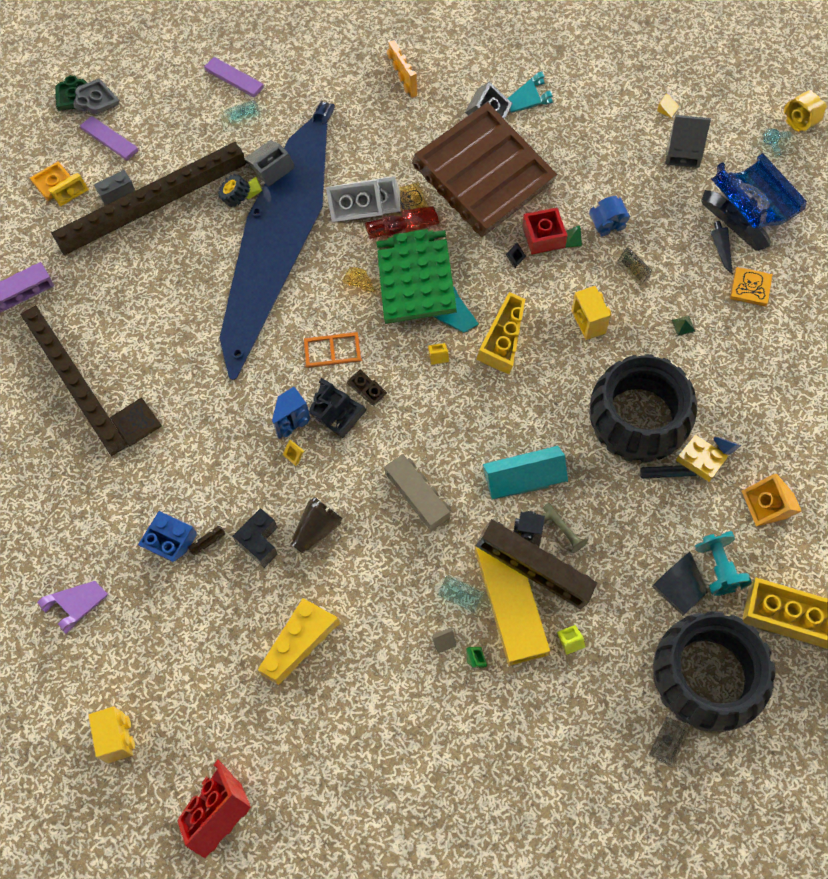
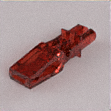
M434 206L403 210L401 216L392 215L384 217L382 215V219L365 222L364 225L369 239H374L382 236L388 238V236L398 234L404 229L406 232L437 225L440 221Z

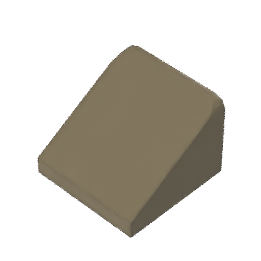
M452 628L432 635V640L438 653L457 646Z

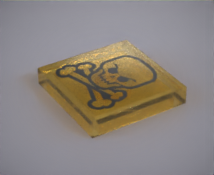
M418 182L399 187L401 211L393 212L396 221L429 212V207Z

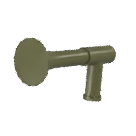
M550 503L543 507V510L546 512L543 514L545 515L544 522L552 519L572 544L571 553L577 552L587 544L588 539L577 537Z

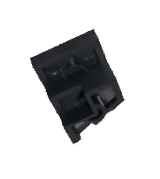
M321 378L319 381L320 388L318 393L314 395V402L311 404L309 413L338 436L344 438L366 412V408L352 400L346 393L336 389L332 383Z
M691 552L683 556L652 586L682 616L708 593Z

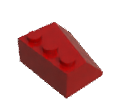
M219 759L213 765L217 770L211 779L206 776L201 783L203 787L200 796L192 797L177 820L185 847L203 858H206L217 848L223 838L231 833L233 827L241 818L247 815L251 808L242 784Z

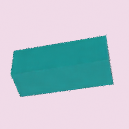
M559 446L482 464L491 500L546 489L550 485L568 482L566 458Z

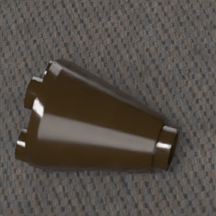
M316 497L308 501L292 537L291 545L301 553L311 549L342 523L341 520L343 518L330 508L326 510L327 506Z

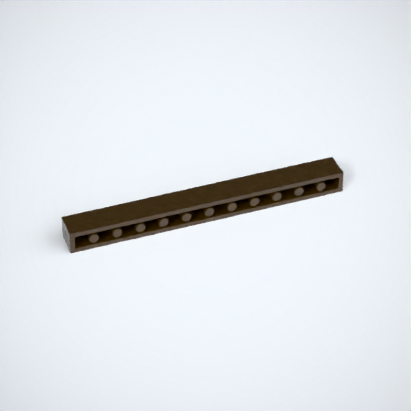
M235 141L51 232L65 256L245 166L244 153Z

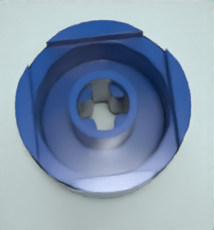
M617 196L607 197L599 201V206L596 208L593 206L589 211L594 226L601 237L610 234L611 230L616 229L620 231L627 227L626 223L630 219L622 198L619 197L618 199Z

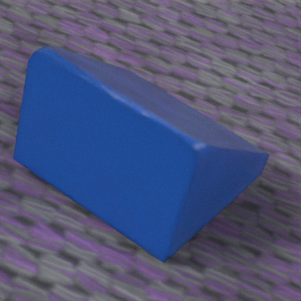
M720 437L713 438L724 454H732L741 447L737 443Z

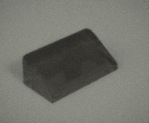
M625 248L617 260V264L641 286L650 279L652 269L630 248Z
M666 717L649 756L673 768L690 731L685 723Z

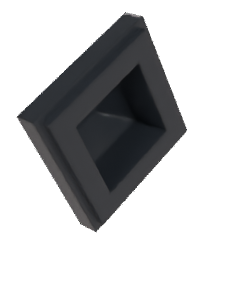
M516 243L506 253V256L515 268L526 257L519 243Z

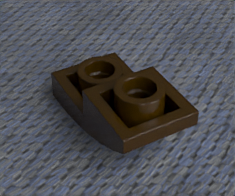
M361 369L347 381L351 388L373 406L387 394L375 380L372 381Z

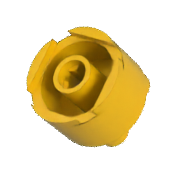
M812 91L804 92L785 105L784 115L786 114L787 116L786 123L796 132L806 131L822 121L827 105Z

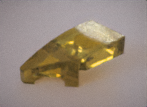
M357 267L348 268L342 279L344 284L360 286L361 290L368 292L376 291L365 269Z

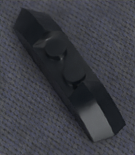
M709 190L704 191L701 199L702 204L755 251L770 247L771 240L763 227L734 201L722 193Z

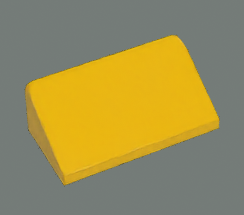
M76 173L50 188L49 192L61 207L88 191L89 188L81 175Z

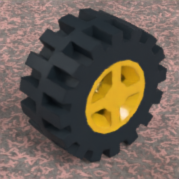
M230 175L229 178L225 179V182H222V186L219 187L218 197L228 206L236 207L237 204H241V201L244 202V198L248 196L247 193L250 192V185L240 175Z

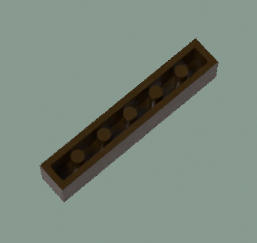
M493 519L484 527L475 545L580 610L590 602L597 582L592 580L591 577L582 574L570 564L562 562L555 555L547 553L539 548L537 544L529 542L521 537L520 534L509 530L502 523Z

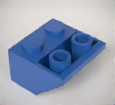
M295 387L282 393L277 398L272 422L277 437L280 439L291 435L294 429L304 427L311 419L307 403Z
M158 511L138 546L174 562L187 553L188 547L197 536V532L193 526Z

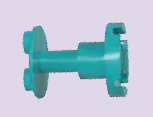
M732 531L725 532L717 537L714 534L703 537L704 542L695 545L697 552L712 551L717 566L713 569L717 581L709 586L711 594H714V596L736 592L735 589L740 587L742 590L752 584L750 575L748 573H737L734 563L732 561L729 562L723 547L731 544L736 539Z

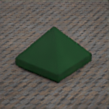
M690 316L672 319L677 336L695 332Z

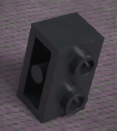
M533 511L520 512V518H515L513 532L520 534L524 539L540 547L545 515H539Z

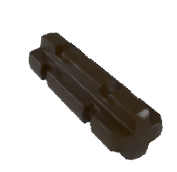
M217 526L213 529V532H208L198 539L196 544L195 542L188 547L192 555H197L201 552V549L204 550L217 541V538L223 537L225 531L221 526Z

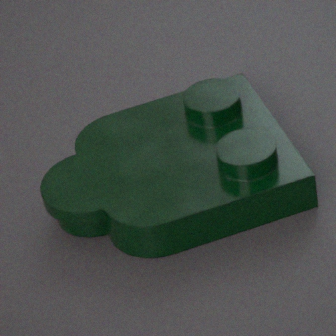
M70 75L55 86L56 108L58 111L76 109L74 107L76 89L87 84L86 80Z

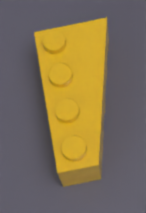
M511 292L508 293L479 349L476 360L510 375L514 364L526 299Z
M302 598L258 668L260 674L279 685L340 624L338 617Z

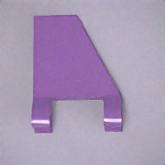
M96 581L42 597L37 603L45 613L55 602L63 608L69 617L62 619L58 625L67 634L81 618L97 606L108 594Z

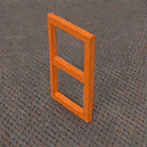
M358 332L304 338L306 368L362 361ZM355 337L357 358L335 360L333 339ZM330 340L332 361L310 363L308 342Z

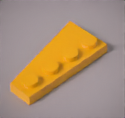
M388 42V58L393 60V68L395 71L398 70V77L400 82H404L406 94L409 93L411 98L417 97L416 72H412V66L410 63L407 64L406 57L402 55L396 42Z

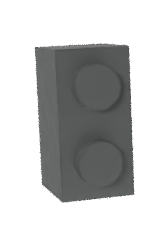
M125 170L93 184L104 205L136 191Z

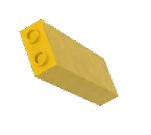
M475 546V553L508 666L549 656L550 648L528 578Z

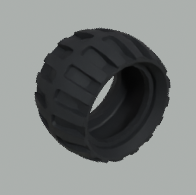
M645 354L644 356L632 355L626 357L622 362L614 363L597 381L590 399V421L600 443H605L607 450L613 455L618 454L624 457L623 460L630 462L641 460V463L652 462L655 458L660 460L680 448L692 432L697 416L695 389L692 382L686 378L685 372L680 367L672 364L670 360L664 357L663 359L654 357L652 354ZM642 389L653 392L663 399L669 407L672 421L664 427L653 430L638 429L626 423L617 414L613 400L617 395L627 390Z
M709 611L685 617L675 623L664 634L655 652L653 678L655 687L660 693L661 701L666 708L669 707L678 720L688 723L698 730L726 732L750 723L764 710L774 690L773 682L776 670L775 663L771 662L770 659L772 654L770 647L762 641L759 636L760 633L753 626L749 627L742 622L743 619L735 615L724 616L722 612ZM710 641L721 644L730 650L740 662L745 677L743 693L740 698L725 704L712 703L699 697L687 685L682 674L681 654L683 649L693 642Z

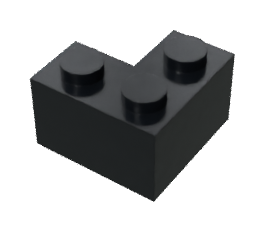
M260 508L232 537L235 543L263 568L278 555L276 548L266 540L278 527L275 520Z

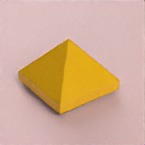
M289 440L282 455L297 466L304 450L292 440Z

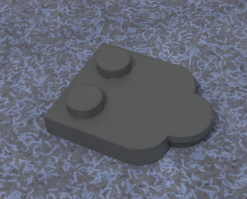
M99 78L76 89L74 107L79 111L99 114L119 105L120 100Z

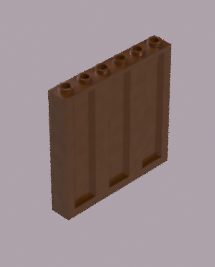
M488 102L415 153L411 163L415 170L425 177V180L437 190L438 194L443 196L449 205L460 214L461 218L472 227L473 231L481 237H484L551 185L558 175Z

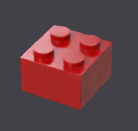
M558 207L523 214L522 228L531 255L566 247L567 233Z

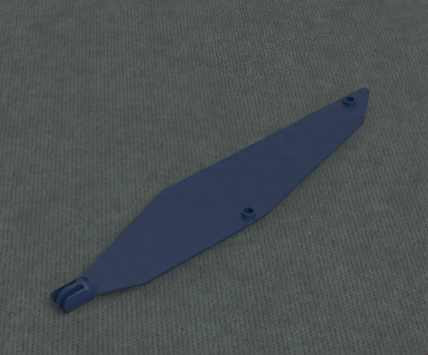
M320 101L312 118L288 139L284 149L289 153L296 168L269 187L264 184L263 191L259 193L247 216L219 337L228 376L231 380L237 379L323 208L327 125L335 110V105L332 103Z

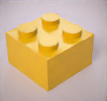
M596 286L575 292L571 312L585 340L606 334L612 314L610 308L604 303L603 294L598 291Z
M114 706L88 714L96 758L109 764L133 756L132 749H135V742L133 737L129 736L128 728H131V722L128 715L125 716L122 711Z

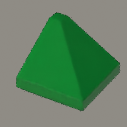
M575 226L566 230L567 241L565 248L582 246L581 227Z

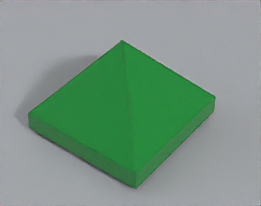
M481 647L466 648V661L472 668L487 667Z

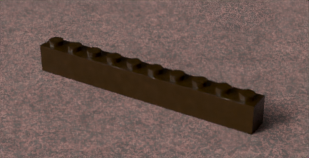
M35 305L20 314L111 457L127 448L128 446L38 307Z

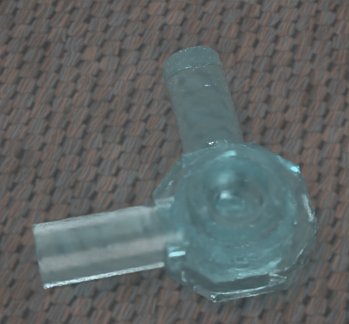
M774 128L764 131L762 135L763 141L771 145L775 157L782 155L778 142L780 139L790 138V131L779 132Z

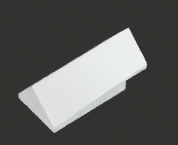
M395 176L326 187L332 222L401 211L400 189Z

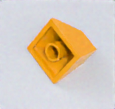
M776 473L741 491L756 527L784 520L802 512L794 493Z

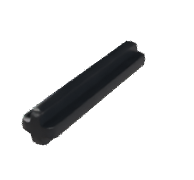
M683 465L640 468V477L642 479L697 476L696 473Z

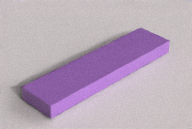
M213 57L204 66L205 71L253 98L264 88L261 82L216 57Z
M93 116L80 125L83 131L126 161L139 151L138 147Z

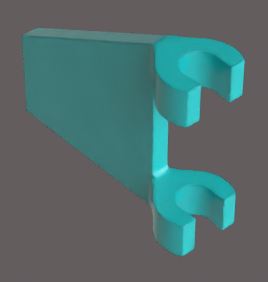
M543 71L536 73L507 98L512 103L509 109L511 113L540 104L547 105L553 103L551 91H547L539 96L535 86L545 84Z
M454 287L457 313L433 317L465 333L479 325V323L461 300Z

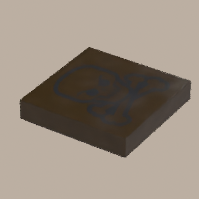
M142 397L109 417L130 447L162 427Z

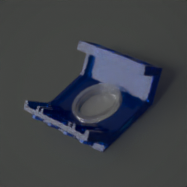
M763 153L757 156L755 164L742 172L728 173L725 170V164L722 162L717 165L716 176L711 178L753 228L781 225L806 208V199Z

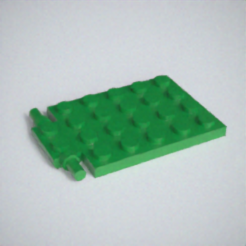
M423 229L394 234L388 240L376 241L377 248L389 247V249L377 250L385 324L457 313L447 239L434 240L446 237L445 230L433 232V230Z

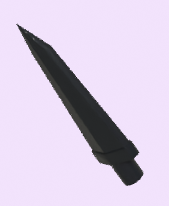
M721 221L714 222L715 230L710 231L723 266L733 274L728 227L722 228Z

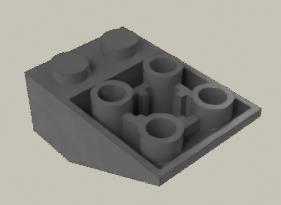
M675 115L666 147L665 165L700 167L711 118Z
M269 140L245 157L246 163L268 187L296 168L289 153L280 144Z

